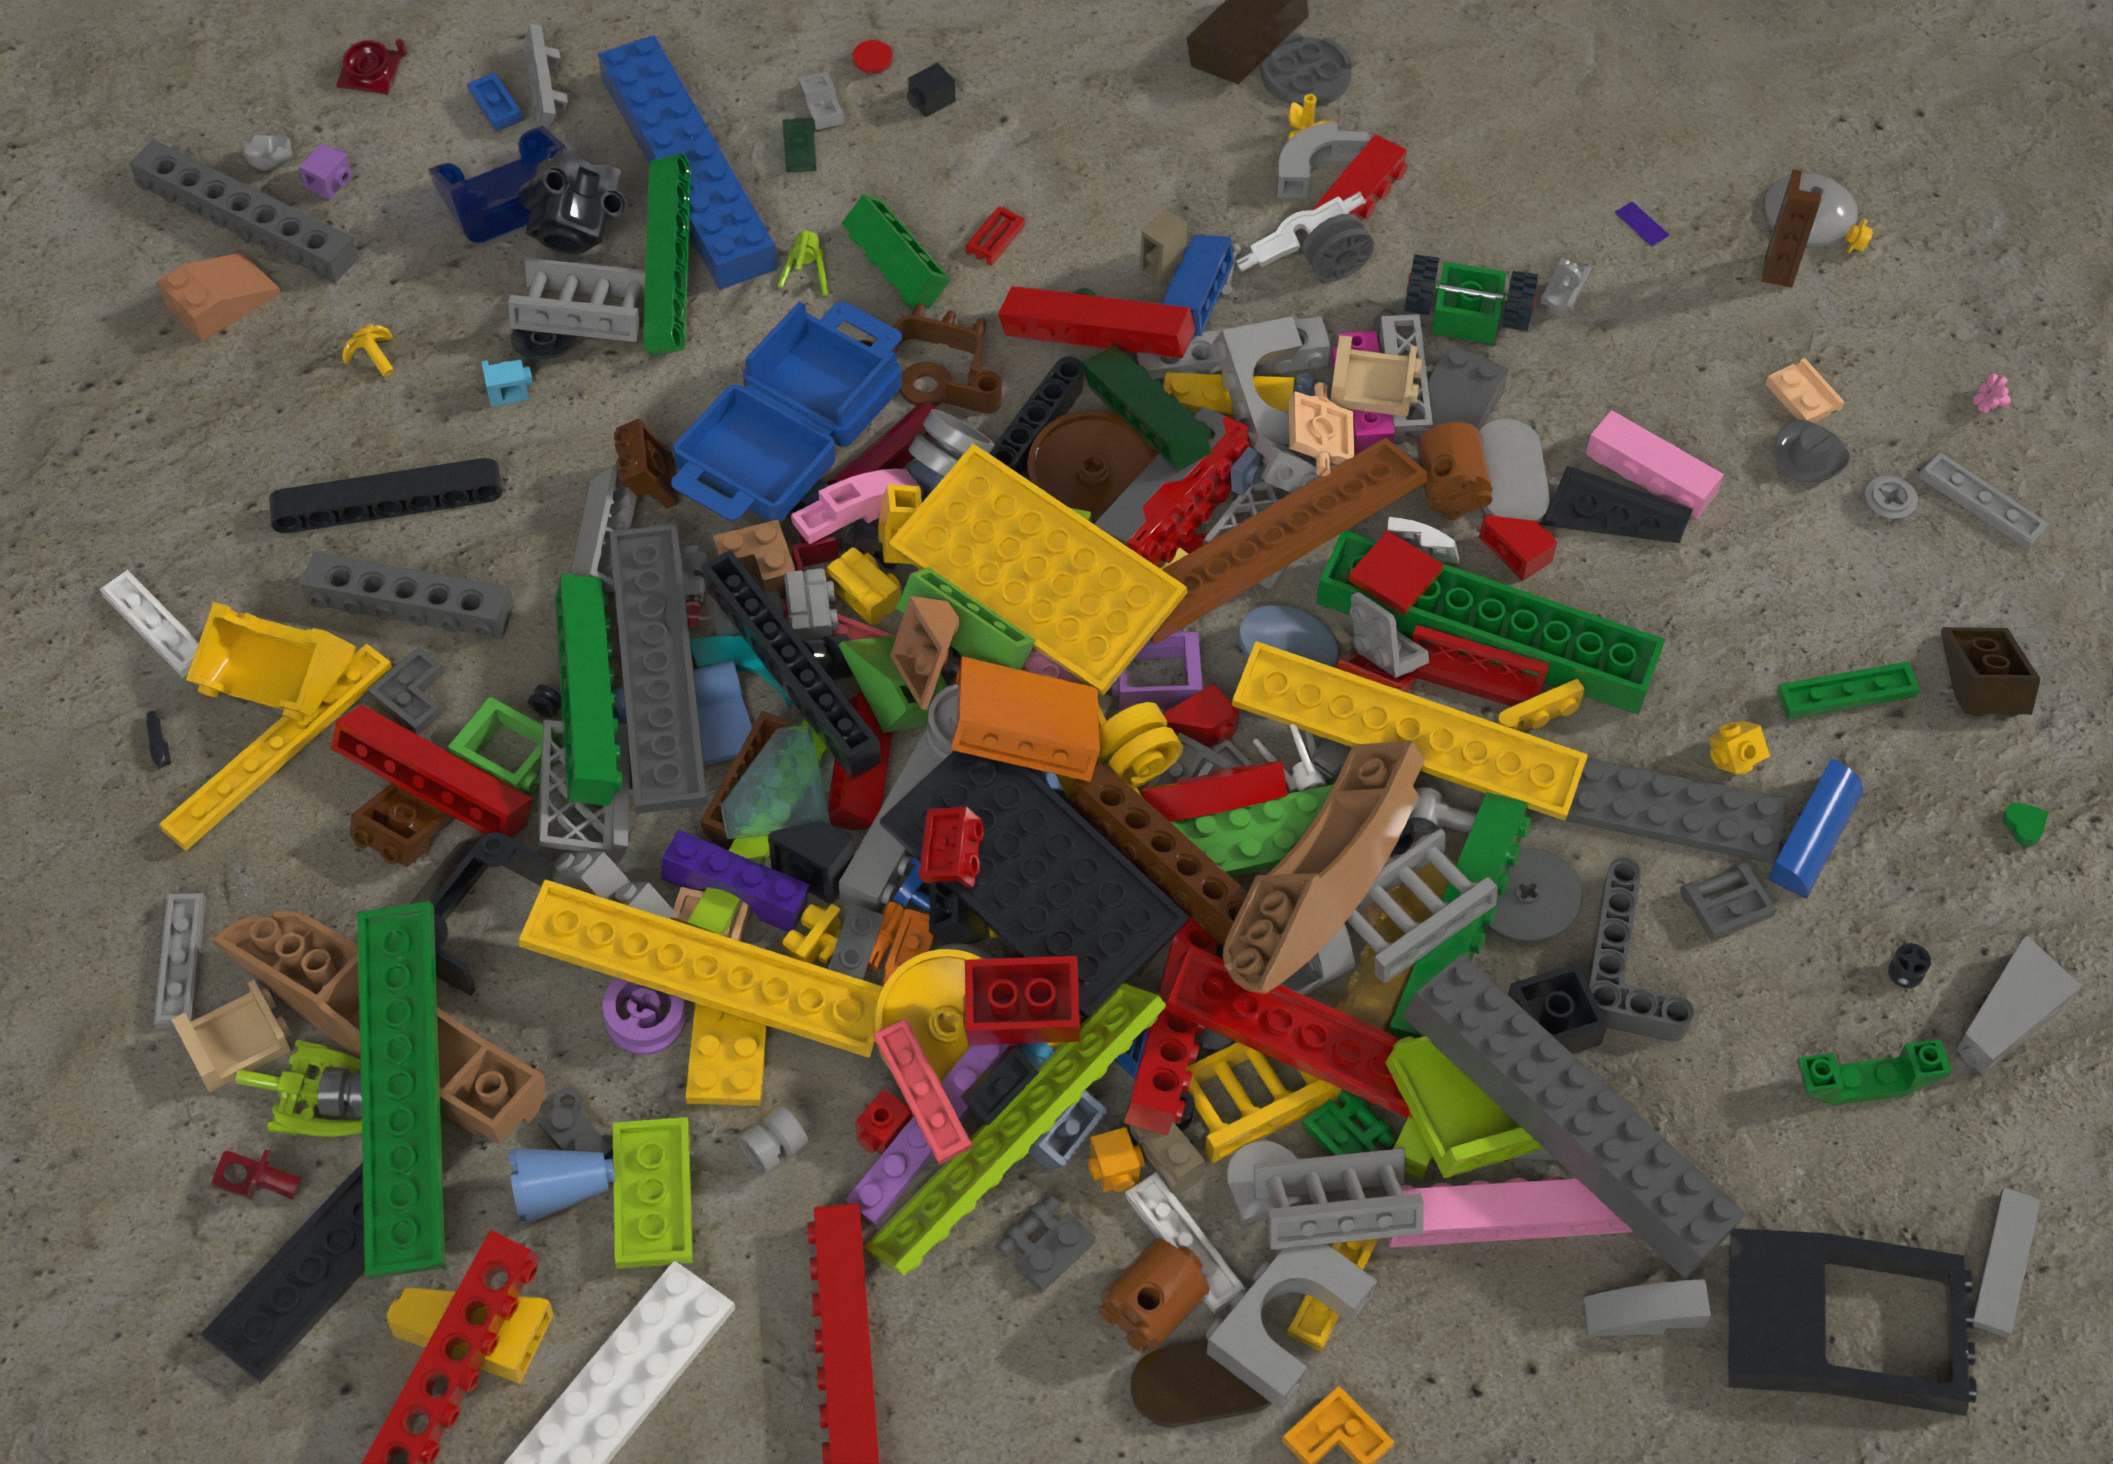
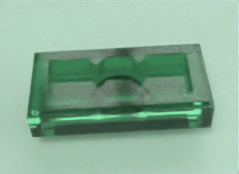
M813 118L782 120L786 173L817 171Z

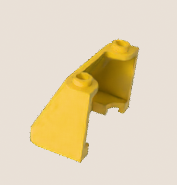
M213 602L186 681L198 685L197 692L203 695L217 698L219 693L281 709L283 710V716L302 722L304 716L312 717L353 659L356 646L324 630L313 628L306 631L260 619L249 613H237L227 605Z

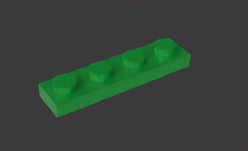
M1907 661L1782 683L1778 685L1776 693L1786 718L1789 720L1917 697L1920 687Z

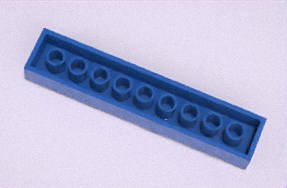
M655 35L598 53L602 81L649 165L651 160L683 153L688 159L691 170L689 237L718 289L722 290L777 270L775 243Z

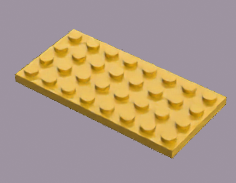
M974 443L888 542L891 550L920 570L932 569L1035 639L1034 649L1086 685L1096 687L1098 693L1104 696L1188 593L1185 585Z

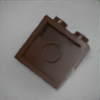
M639 418L617 427L614 433V440L616 441L615 450L618 455L616 465L619 469L617 473L621 484L624 487H628L638 497L649 493L653 499H657L666 508L677 505V491L671 484V480L675 476L672 450Z
M391 783L351 814L349 836L352 837L353 842L358 847L367 848L369 846L380 852L382 858L387 863L395 864L398 862L408 867L429 850L430 839L452 822V816Z

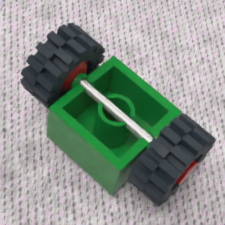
M1414 254L1412 269L1407 282L1404 311L1429 315L1435 290V294L1438 296L1431 334L1494 345L1501 305H1505L1502 327L1528 332L1536 299L1538 274L1513 270L1507 294V292H1504L1507 272L1444 261L1441 280L1437 281L1436 284L1440 258Z

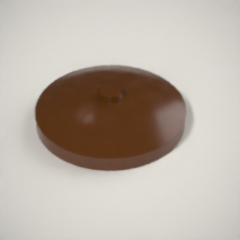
M1101 410L1077 411L1055 419L1037 435L1028 455V480L1067 507L1091 512L1094 524L1154 460L1158 453L1116 413Z

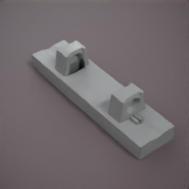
M530 24L523 43V52L536 134L549 135L551 123L554 121L555 115H563L568 103L566 93L552 90L549 70L555 71L557 69L560 53L558 49L545 46L541 25Z

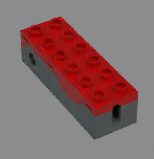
M1202 406L1194 417L1199 422L1204 421L1211 432L1212 438L1209 440L1212 454L1178 471L1158 454L1094 525L1158 568H1161L1165 562H1172L1177 550L1184 543H1188L1192 539L1195 530L1202 522L1206 523L1219 503H1224L1229 497L1232 490L1231 467L1250 446L1249 441H1247V425Z

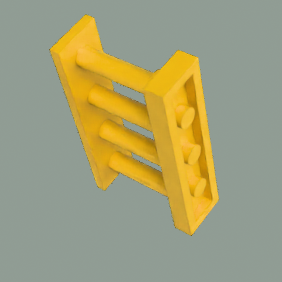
M1239 1042L1192 1065L1188 1063L1187 1070L1193 1072L1188 1091L1193 1096L1195 1108L1210 1130L1206 1138L1205 1153L1212 1164L1238 1151L1241 1147L1256 1142L1310 1115L1329 1099L1333 1102L1339 1100L1338 1095L1342 1091L1341 1088L1299 1069L1298 1071L1306 1082L1305 1087L1293 1093L1292 1091H1287L1264 1054ZM1248 1059L1274 1097L1273 1103L1261 1109L1253 1105L1231 1070L1232 1067ZM1218 1075L1242 1113L1241 1119L1230 1125L1222 1123L1199 1086L1200 1083Z

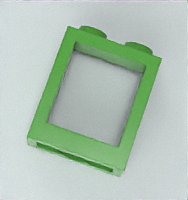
M489 697L449 744V753L526 795L533 793L540 784L542 725L500 701ZM502 725L539 744L515 774L479 755V752ZM551 732V740L561 749L558 733ZM559 759L551 764L550 768H553L559 762Z

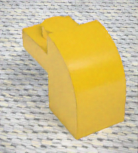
M887 484L879 515V542L883 544L884 563L912 564L891 550L888 542L922 504L920 486Z

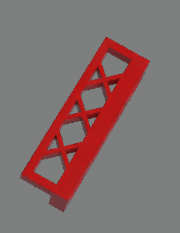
M1416 625L1412 641L1428 651L1429 663L1416 668L1408 674L1424 681L1509 706H1515L1541 694L1549 663ZM1423 639L1426 641L1433 642L1436 644V646L1420 642V640ZM1456 650L1467 652L1469 655L1460 654ZM1489 660L1498 661L1502 665L1491 663ZM1522 670H1528L1535 673H1539V675L1534 676L1528 673H1524Z

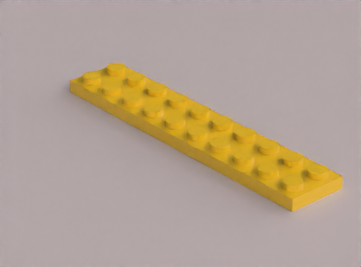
M1258 641L1254 643L1232 699V706L1289 726L1295 724L1300 730L1349 747L1355 744L1413 741L1425 760L1420 771L1485 794L1489 792L1527 802V808L1563 821L1567 818L1588 754Z
M546 879L519 938V947L870 1058L875 1045L873 1017L875 1005L883 986Z

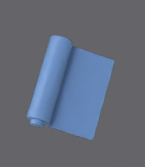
M733 660L693 670L704 766L736 758L752 729L741 695L737 671ZM624 687L611 690V692L616 693V706L613 718L617 717L619 723L627 724Z

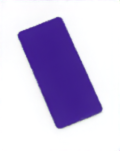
M1630 202L1615 211L1616 215L1651 246L1669 236L1661 226L1634 202Z

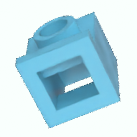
M488 360L482 361L491 407L529 400L527 387L533 386L529 366L523 367L521 360L505 361L494 365H489Z

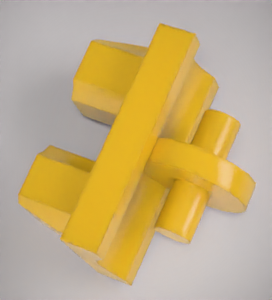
M832 903L827 910L810 904L803 913L801 921L802 925L811 929L807 936L795 930L789 931L782 942L783 951L794 959L814 964L817 958L826 964L833 955L841 932L839 929L842 923L838 919V915L841 912L840 908Z

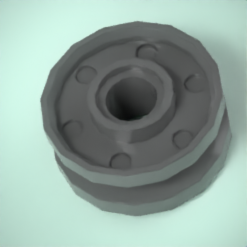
M1340 214L1325 220L1308 235L1303 244V254L1306 260L1312 265L1317 277L1324 281H1338L1352 275L1369 260L1374 249V242L1371 236L1365 231L1360 219L1352 214Z

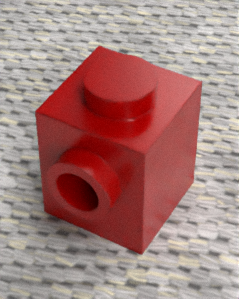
M883 1089L855 1121L858 1143L868 1152L874 1153L876 1151L882 1155L913 1118L912 1111L907 1105Z

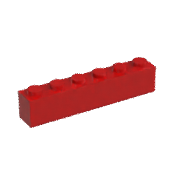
M1011 286L998 313L1005 336L1091 346L1102 349H1109L1116 345L1122 351L1160 355L1163 357L1183 358L1195 332L1190 307Z
M360 705L336 720L331 749L483 834L497 832L511 838L527 826L533 798L364 705Z

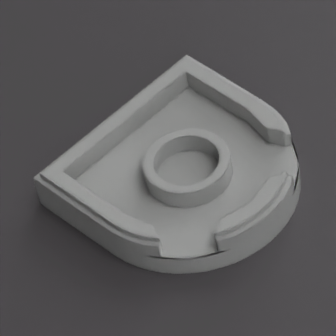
M1256 1141L1241 1147L1232 1156L1227 1169L1226 1184L1242 1225L1268 1217V1209L1274 1208L1271 1198L1255 1199L1254 1164L1297 1160L1294 1154L1284 1146L1270 1141ZM1309 1194L1287 1196L1290 1207L1312 1203Z

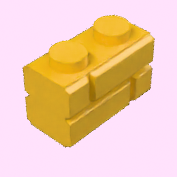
M852 547L840 559H836L826 567V581H833L834 593L871 626H875L885 618L886 614L889 615L896 609L901 597V584L893 574L888 573L886 575L881 571L877 561L869 553L863 555L857 548Z

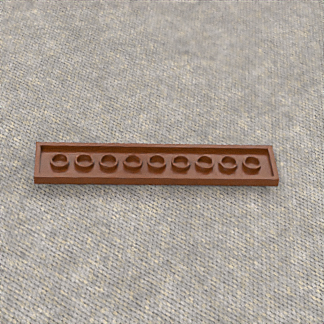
M1385 437L1331 469L1328 476L1316 478L1164 568V572L1187 587L1188 593L1149 640L1154 645L1424 484L1428 481L1427 471Z

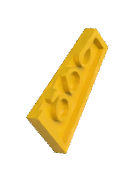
M1166 372L1162 386L1167 393H1173L1184 408L1189 407L1192 413L1196 414L1204 406L1235 420L1232 413V401L1229 392L1223 387L1222 375ZM1253 376V384L1259 397L1270 407L1289 412V398L1293 394L1295 378Z

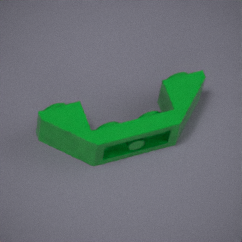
M1941 1039L1907 1043L1904 1045L1899 1056L1893 1058L1837 1065L1834 1053L1799 1057L1796 1060L1806 1094L1831 1105L1907 1096L1950 1076L1952 1073Z

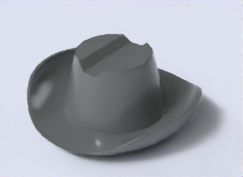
M1795 420L1786 424L1778 433L1775 441L1774 455L1778 467L1784 474L1796 481L1821 482L1829 480L1840 474L1850 460L1848 450L1837 436L1807 420Z

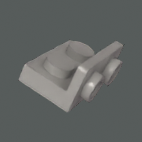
M1259 437L1254 448L1264 456L1262 461L1267 464L1261 477L1266 483L1293 493L1321 476V474H1316V461L1310 456L1291 450L1289 447L1264 437Z

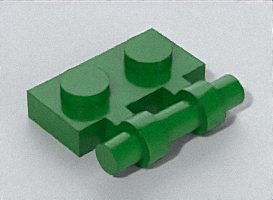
M1343 1090L1338 1095V1099L1345 1105L1343 1108L1340 1109L1329 1099L1302 1121L1304 1130L1329 1156L1380 1151L1374 1145V1143L1378 1142L1387 1150H1392L1398 1140L1390 1132L1391 1126L1384 1119L1379 1120L1368 1109L1369 1103L1364 1098L1346 1090ZM1357 1118L1368 1130L1363 1133L1351 1120Z

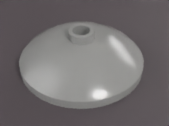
M1802 173L1799 190L1822 194L1820 206L1806 246L1826 247L1841 242L1845 239L1849 228L1856 224L1858 209L1853 196L1844 186L1827 176L1815 173ZM1790 175L1776 181L1766 194L1764 214L1773 229Z

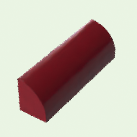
M919 403L828 480L827 484L832 485L868 472L902 469L915 458L910 453L909 448L916 435H930L923 425L931 409H940L929 403Z

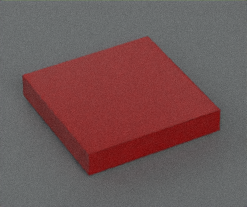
M1387 530L1349 573L1348 581L1402 615H1405L1440 575L1444 564Z

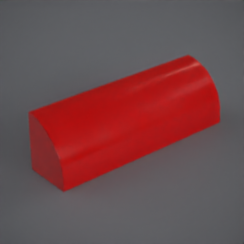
M861 690L848 701L879 739L882 763L852 780L835 758L824 822L848 830L869 829L881 809L893 731L883 732Z

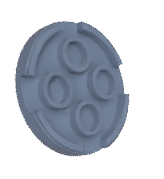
M1267 605L1256 608L1243 618L1237 632V641L1246 656V662L1249 659L1255 641L1331 667L1335 666L1338 658L1337 643L1328 628L1310 614L1292 607Z

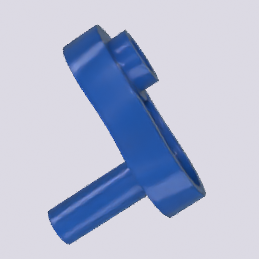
M913 857L910 863L915 865V867L892 901L901 904L903 909L912 901L930 914V897L919 890L923 883L919 878L920 862Z

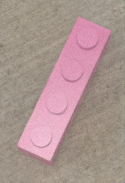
M1612 410L1591 434L1586 455L1595 462L1612 469L1624 479L1630 480L1648 490L1652 495L1692 509L1691 516L1696 519L1700 517L1718 494L1724 476L1723 473Z

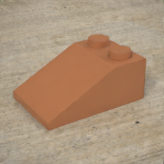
M242 252L183 264L156 281L165 307L201 342H204L281 292L280 288Z
M910 596L890 657L919 707L928 710L942 666L948 661V649L952 637L957 634L959 617L948 601Z

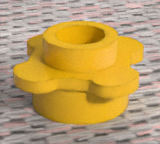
M1863 218L1859 225L1853 224L1849 228L1845 237V241L1849 242L1846 249L1847 253H1851L1853 249L1862 252L1868 245L1873 229L1866 226L1867 219Z

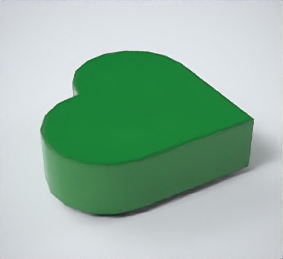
M2015 802L2008 805L2003 814V822L2008 829L2013 831V836L2019 844L2031 847L2035 846L2042 837L2049 811Z

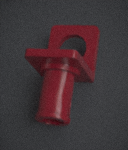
M797 530L801 544L792 545L795 571L804 572L803 567L838 559L836 537L819 539L809 544Z
M226 1150L221 1156L211 1180V1185L252 1200L255 1190L259 1191L260 1187L293 1200L302 1176H296L269 1166L270 1162L267 1160L270 1150H264L260 1162ZM231 1164L243 1166L246 1170V1178L236 1184L227 1181L224 1176L226 1167Z

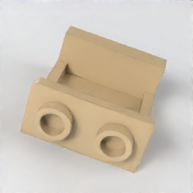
M1339 335L1330 401L1345 409L1408 417L1410 404L1417 403L1419 389L1418 384H1413V378L1420 379L1422 359L1416 358L1417 346H1411L1409 356L1351 349L1352 337Z
M255 980L248 982L250 988L248 994L191 1022L186 1013L171 1019L209 1093L234 1081L239 1069L253 1071L291 1052L286 1038L292 1036L284 1018L280 1016L275 1019L271 1012L272 1009L276 1008V1004L268 989L265 988L260 991Z

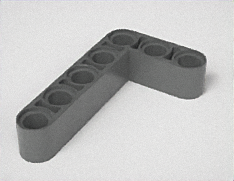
M1619 857L1611 862L1603 884L1587 982L1595 999L1602 1000L1609 1005H1599L1608 1023L1607 1028L1676 1042L1686 1036L1693 1019L1694 1007L1691 1002L1681 996L1624 984L1641 868L1633 859ZM1616 877L1624 878L1628 882L1620 881ZM1612 907L1621 909L1623 912H1616ZM1606 938L1615 939L1618 943L1609 942ZM1601 969L1610 970L1613 974H1606ZM1632 1008L1641 1009L1645 1014L1636 1013ZM1668 1016H1675L1679 1018L1681 1022H1675L1671 1020Z

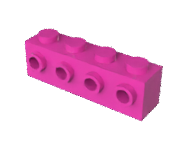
M1376 331L1338 333L1336 346L1331 347L1332 366H1335L1339 335L1352 337L1351 349L1380 353ZM1347 409L1353 411L1354 455L1364 451L1385 437L1393 443L1395 430L1391 414Z

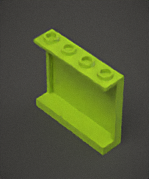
M1409 1036L1394 1044V1049L1385 1063L1444 1178L1545 1149L1430 1042L1427 1036L1417 1039Z

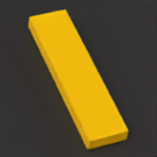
M1380 1238L1333 1243L1331 1247L1364 1270ZM1306 1294L1287 1330V1336L1322 1352L1340 1316L1318 1299Z

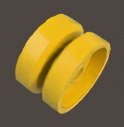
M1152 702L1140 703L1124 709L1099 728L1100 759L1104 763H1108V767L1132 788L1152 781L1167 771L1181 756L1184 746L1173 729L1167 727L1168 721L1157 704Z

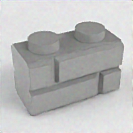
M820 568L806 570V572H786L784 578L791 628L801 640L822 639L825 636L832 635V630L839 629L837 610L829 609V601H835L833 581H826L825 570Z

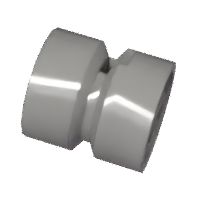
M778 1105L762 1118L761 1126L757 1124L752 1125L737 1137V1142L750 1163L761 1174L766 1176L783 1163L784 1154L791 1157L807 1145L808 1138L796 1118L784 1106Z

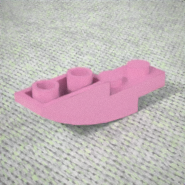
M906 469L878 470L853 476L818 491V501L791 514L792 524L804 539L811 544L861 517L867 523L879 518L881 502L887 484L920 485ZM920 486V488H921V495H923V494H924V490H923V488Z

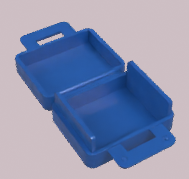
M799 301L747 356L745 361L746 368L743 371L745 388L740 385L727 387L675 442V462L680 471L672 478V487L728 521L738 520L748 509L768 521H782L833 465L836 458L835 444L840 447L849 446L901 389V367L897 363L896 354L892 352L902 339L900 331L847 302H837L819 320L806 313V305ZM845 321L877 340L871 347H868L837 330V328Z

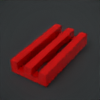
M998 206L965 245V253L970 256L972 253H975L976 259L981 261L985 258L986 263L992 266L1024 228L1025 218ZM1002 217H1005L1006 219L1001 223L999 227H996V229L991 233V237L985 242V244L982 247H980L979 245L982 243V241L987 237V235L992 231V229L997 225V223L1002 219Z

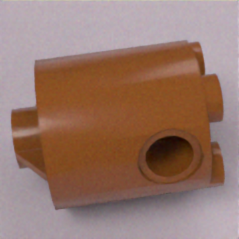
M1447 422L1434 426L1424 432L1418 439L1417 453L1420 466L1427 471L1428 481L1424 483V490L1430 508L1443 513L1444 518L1453 520L1460 518L1465 512L1490 505L1492 502V484L1483 439L1479 429L1472 424L1464 422Z
M1157 1238L1101 1292L1103 1304L1098 1308V1311L1109 1324L1115 1325L1117 1323L1127 1333L1126 1340L1138 1352L1143 1353L1147 1348L1156 1349L1209 1295L1210 1288L1200 1271L1203 1268L1202 1262L1188 1247L1181 1245L1177 1248L1168 1241Z

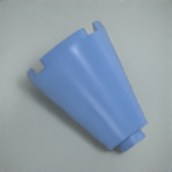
M531 1148L509 1149V1164L513 1163L514 1172L511 1174L512 1188L520 1225L529 1224L609 1190L608 1183L615 1182L612 1159L605 1160L603 1152Z

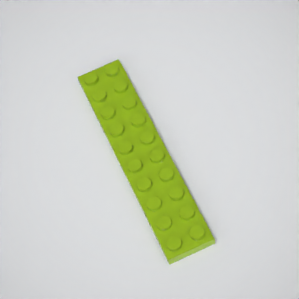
M1123 983L1080 1025V1042H1064L1037 1069L1039 1074L989 1126L983 1124L969 1139L973 1148L947 1161L863 1247L869 1255L903 1276L909 1271L916 1269L923 1261V1256L935 1244L940 1243L948 1236L950 1228L962 1216L969 1214L975 1208L977 1201L988 1189L1000 1183L1003 1174L1015 1162L1027 1155L1030 1146L1041 1135L1049 1132L1054 1127L1056 1119L1067 1108L1072 1107L1080 1100L1084 1090L1093 1081L1100 1079L1106 1073L1107 1067L1117 1056L1129 1050L1133 1040L1144 1029L1156 1022L1158 1014L1166 1007V1004L1159 995Z

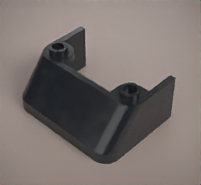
M497 832L460 841L410 903L429 901L434 906L436 977L470 996L476 990L468 964L440 949L449 934L445 921L488 867L504 866L541 887L545 879L554 882L550 862L547 857Z

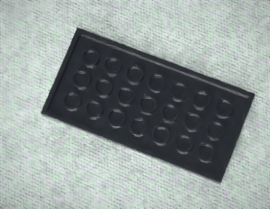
M953 751L880 818V825L920 863L927 809L968 807L981 818L984 834L979 842L978 858L980 868L978 874L975 875L974 887H965L959 881L941 883L1020 958L1077 956L1079 1011L1085 1019L1089 1018L1123 983L1126 984L1190 920V917L1028 767Z

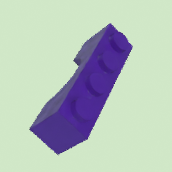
M678 830L662 857L663 880L679 887L693 890L709 887L726 891L748 904L760 921L786 932L795 929L807 907L809 884Z

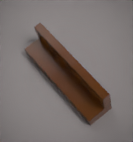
M1792 169L1765 254L1761 282L1793 287L1822 195L1799 190L1802 171Z

